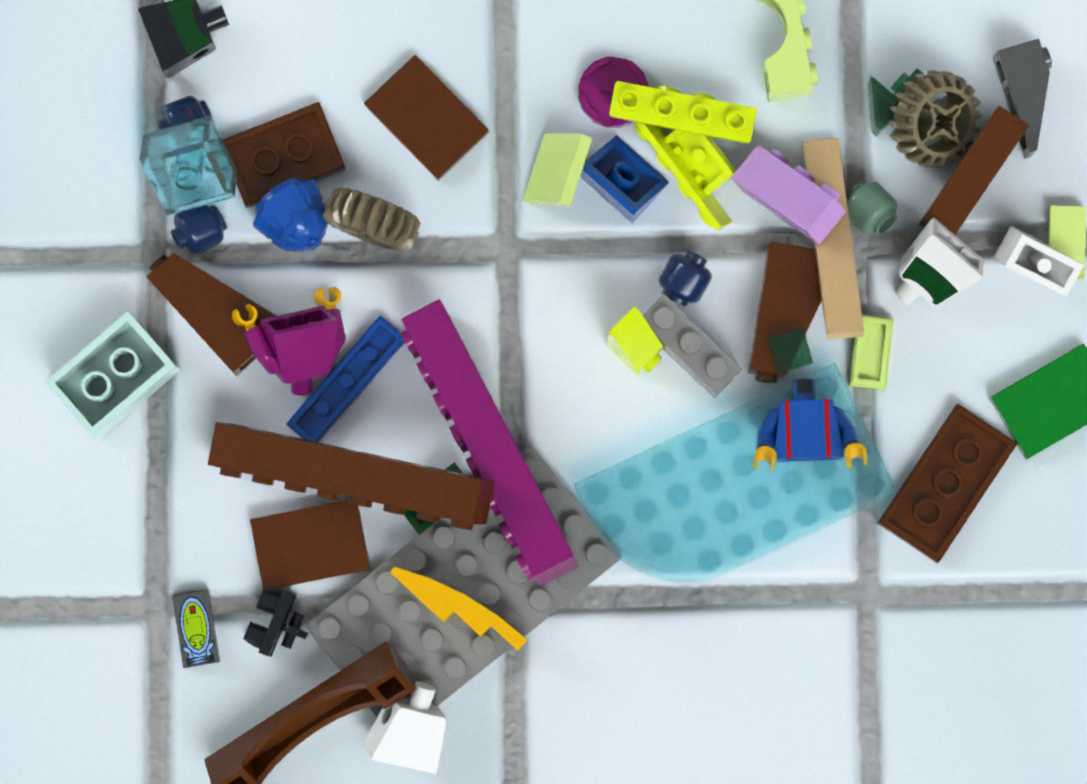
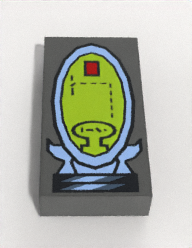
M206 590L172 596L183 668L219 663L220 655L210 591Z

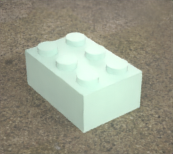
M127 311L46 380L45 383L90 436L100 440L177 374L180 369L139 321Z

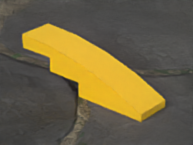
M394 567L390 571L394 577L444 623L455 612L480 637L492 627L517 651L528 641L498 615L465 594L431 578L398 567Z

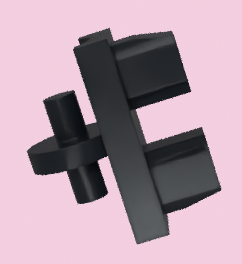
M263 590L256 608L273 614L272 620L268 628L250 621L243 640L259 648L258 653L272 657L282 631L286 633L281 646L286 648H292L296 636L306 639L308 632L299 629L304 615L294 612L289 625L286 624L296 596L284 591L282 594Z

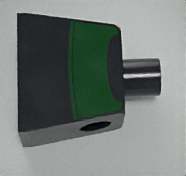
M173 0L138 9L166 78L174 76L212 53L216 46L210 33L230 25L222 5L202 12L197 0Z

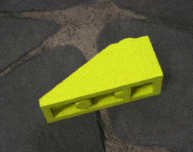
M635 306L608 332L606 346L636 375L642 370L649 373L663 359L659 355L663 349L662 343Z

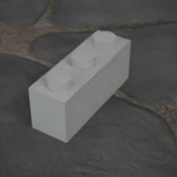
M665 294L643 314V317L662 343L663 350L714 399L740 374L742 368Z

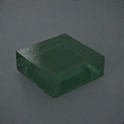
M804 328L767 338L777 374L813 364Z

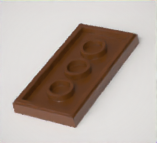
M957 403L877 524L938 564L1018 443Z

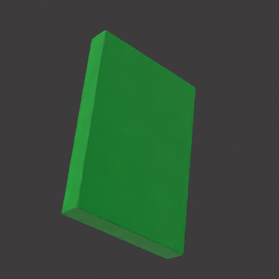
M1084 343L989 398L1014 441L1018 443L1017 446L1026 460L1087 425V348Z

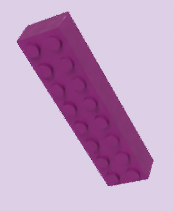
M438 299L402 318L401 321L406 329L401 331L400 334L414 359L421 357L422 361L416 365L430 390L437 388L438 393L432 396L446 421L453 419L455 424L450 426L449 429L457 445L463 453L469 450L471 457L465 460L473 476L495 481L490 509L496 517L502 514L505 521L499 523V526L512 549L517 546L519 547L521 554L515 557L524 575L529 581L535 578L538 584L542 586L579 567L441 300Z

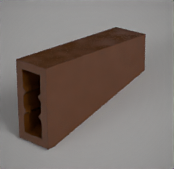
M998 106L918 225L925 228L934 217L956 235L1029 125L1001 106Z
M770 242L768 245L748 369L749 374L756 375V381L777 383V378L784 379L822 301L816 252L813 248Z
M172 253L169 257L166 255L161 256L150 266L149 270L151 273L147 276L150 282L236 376L256 360L244 336L246 329L244 326H238L234 323L232 311L237 309L241 319L247 321L249 319V312L245 305L250 304L254 306L258 314L255 320L256 326H260V320L277 315L175 253Z

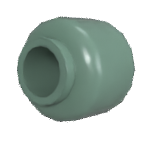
M868 182L864 185L857 183L846 193L849 220L862 233L867 235L876 233L880 235L887 231L896 221L897 202L879 183Z

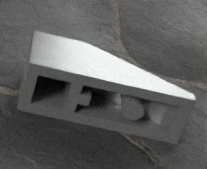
M1039 39L998 50L993 57L1010 113L1029 125L1019 140L1024 159L1032 157L1038 148L1050 75L1049 68L1052 67L1050 53L1047 47L1042 48Z

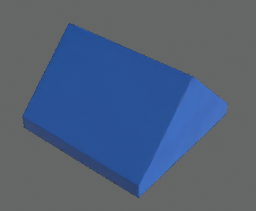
M617 135L585 161L580 178L632 224L669 184L667 179Z

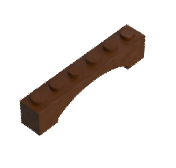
M385 641L205 758L204 761L211 784H261L273 768L290 751L324 726L361 709L379 705L384 709L388 708L416 690L405 662L390 644Z

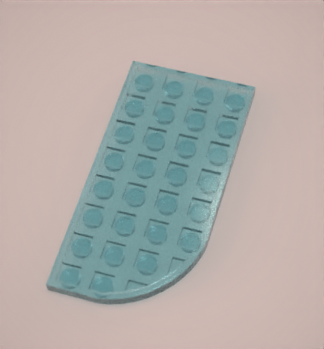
M836 362L800 379H815L816 400L832 399L834 406L842 408L855 427L860 443L867 449V465L865 466L861 458L854 457L851 459L852 468L848 469L845 466L844 452V457L841 460L776 462L773 471H770V464L767 461L761 460L758 463V468H753L757 431L769 410L777 408L780 401L794 400L793 382L573 484L596 534L616 557L636 571L666 581L688 583L707 581L724 575L898 492Z

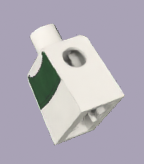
M933 217L900 260L899 276L904 282L895 289L896 295L906 305H911L919 296H923L932 305L939 306L983 277L984 259Z

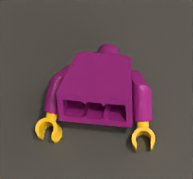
M336 287L328 289L329 301L325 298L323 288L315 290L313 298L318 307L260 320V326L255 324L258 314L254 306L250 304L245 305L249 312V319L247 321L241 319L237 309L232 311L234 323L238 326H244L246 329L244 336L254 357L269 374L276 375L283 383H291V392L295 395L303 396L310 394L313 390L312 378L327 375L332 371L333 360L336 359L345 342L346 335L341 312L335 306L341 299L340 290Z

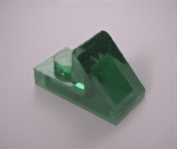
M918 68L910 76L904 72L891 87L895 92L894 94L874 77H870L868 81L871 132L876 137L888 125L887 122L895 117V113L889 108L897 106L899 103L895 94H904L906 92L904 82L910 81L914 83L915 74H923Z

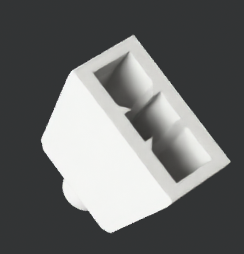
M415 682L414 687L416 690L412 691L410 698L403 697L388 708H382L364 740L363 747L372 760L436 774L446 726V717L438 706L431 704L436 688L424 682Z

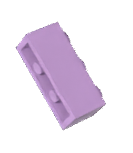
M757 145L732 175L731 179L745 194L817 245H820L846 213L845 209L838 202L841 196L825 183L821 187L813 183L815 178L798 165L795 170L787 165L790 161L775 148L768 152L760 145Z

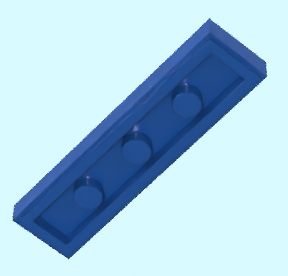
M379 316L289 419L286 425L302 439L320 442L405 344L400 332L382 316Z

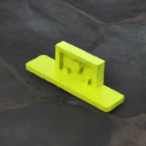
M621 81L615 83L609 111L610 117L749 144L751 141L757 112L754 107L714 100L715 97L703 93H694L693 96L679 93L678 89L668 86H659L657 89Z
M635 122V130L644 141L650 142L657 152L656 158L665 169L671 170L678 180L677 185L680 191L687 198H692L700 209L699 215L704 223L709 227H713L716 231L731 224L732 220L712 193L728 181L737 170L713 138L674 130L667 135L662 127Z

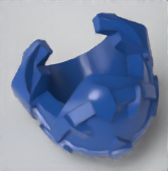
M296 177L274 187L257 204L253 227L267 239H271L272 243L282 250L303 252L316 249L321 245L328 227V222L323 218L325 203L322 201L323 198L317 182L314 179L303 180Z

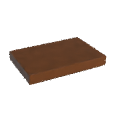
M416 55L406 62L364 102V106L437 181L447 174L490 133L489 129Z
M320 102L220 141L246 208L257 205L269 191L286 180L297 177L303 180L314 179L318 181L346 169Z
M350 500L250 519L263 590L371 570L359 506L350 504Z

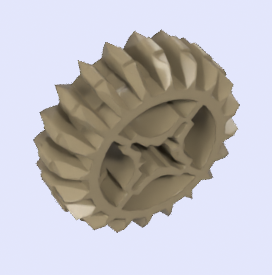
M931 70L927 71L926 75L915 74L914 83L910 81L904 82L906 92L904 94H895L899 100L898 105L889 107L895 113V118L887 123L891 127L896 128L890 134V137L898 142L895 148L905 154L904 157L914 163L917 162L920 166L938 168L943 167L944 163H955L956 155L963 156L966 154L964 146L966 144H973L972 133L981 131L975 125V121L983 116L979 111L975 110L981 101L973 97L975 89L967 85L964 78L953 75L951 72ZM938 93H946L942 99L937 98L934 102L930 100L932 96ZM939 136L940 140L936 143L927 146L924 145V143L928 139L933 140L935 137Z
M343 187L335 188L332 190L330 197L327 198L324 206L323 218L333 228L385 249L400 252L411 250L413 242H416L419 234L418 229L421 223L416 215L404 210L403 207L392 204V202L358 190Z

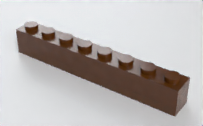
M222 422L215 423L207 464L219 467V474L224 476L241 478L242 473L253 475L252 482L273 485L274 480L285 482L284 489L306 493L307 487L318 489V497L338 500L340 494L351 497L350 504L370 508L372 507V502L384 504L383 511L405 515L407 509L418 512L417 519L436 523L439 522V517L452 519L450 526L466 530H472L473 524L487 525L495 484L494 480Z

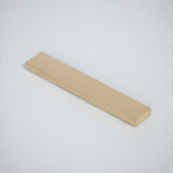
M839 139L803 141L802 150L805 170L815 178L813 183L821 187L825 183L841 196L838 202L846 211L820 245L814 242L826 338L863 337L864 326Z

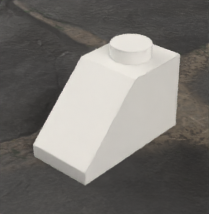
M1010 226L994 255V258L1005 267L1067 297L1084 266L1052 246L1013 226Z

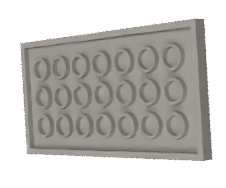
M531 445L521 455L579 567L540 586L535 578L529 581L524 575L515 557L521 554L519 547L517 546L512 549L499 526V523L505 521L502 514L496 517L493 511L489 509L487 525L473 524L472 530L450 526L452 519L441 518L438 523H435L421 535L415 537L307 623L305 627L340 671L387 641L405 662L413 684L415 682H424L436 688L431 704L439 706L510 649L512 645L492 627L480 637L455 612L444 623L390 573L394 567L431 578L465 594L498 615L525 637L621 560L622 557ZM411 693L406 695L405 698H410ZM379 705L369 708L378 717L383 707Z

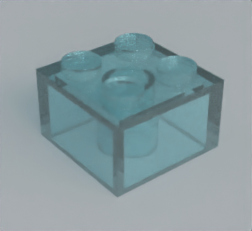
M211 116L143 135L139 160L167 216L235 197L237 170Z

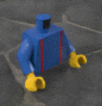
M815 379L793 380L794 400L780 401L777 408L769 410L757 431L756 452L753 460L754 469L758 468V463L761 460L767 461L770 464V471H773L776 462L841 460L844 457V452L845 466L848 469L852 468L851 459L854 457L861 458L863 465H867V449L860 443L855 427L842 408L834 406L832 399L816 400Z

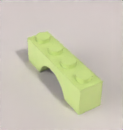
M756 0L767 4L779 15L785 33L784 43L774 55L766 59L762 67L768 102L811 95L814 89L813 84H818V74L815 63H809L807 50L812 49L809 28L803 29L800 15H805L804 0Z

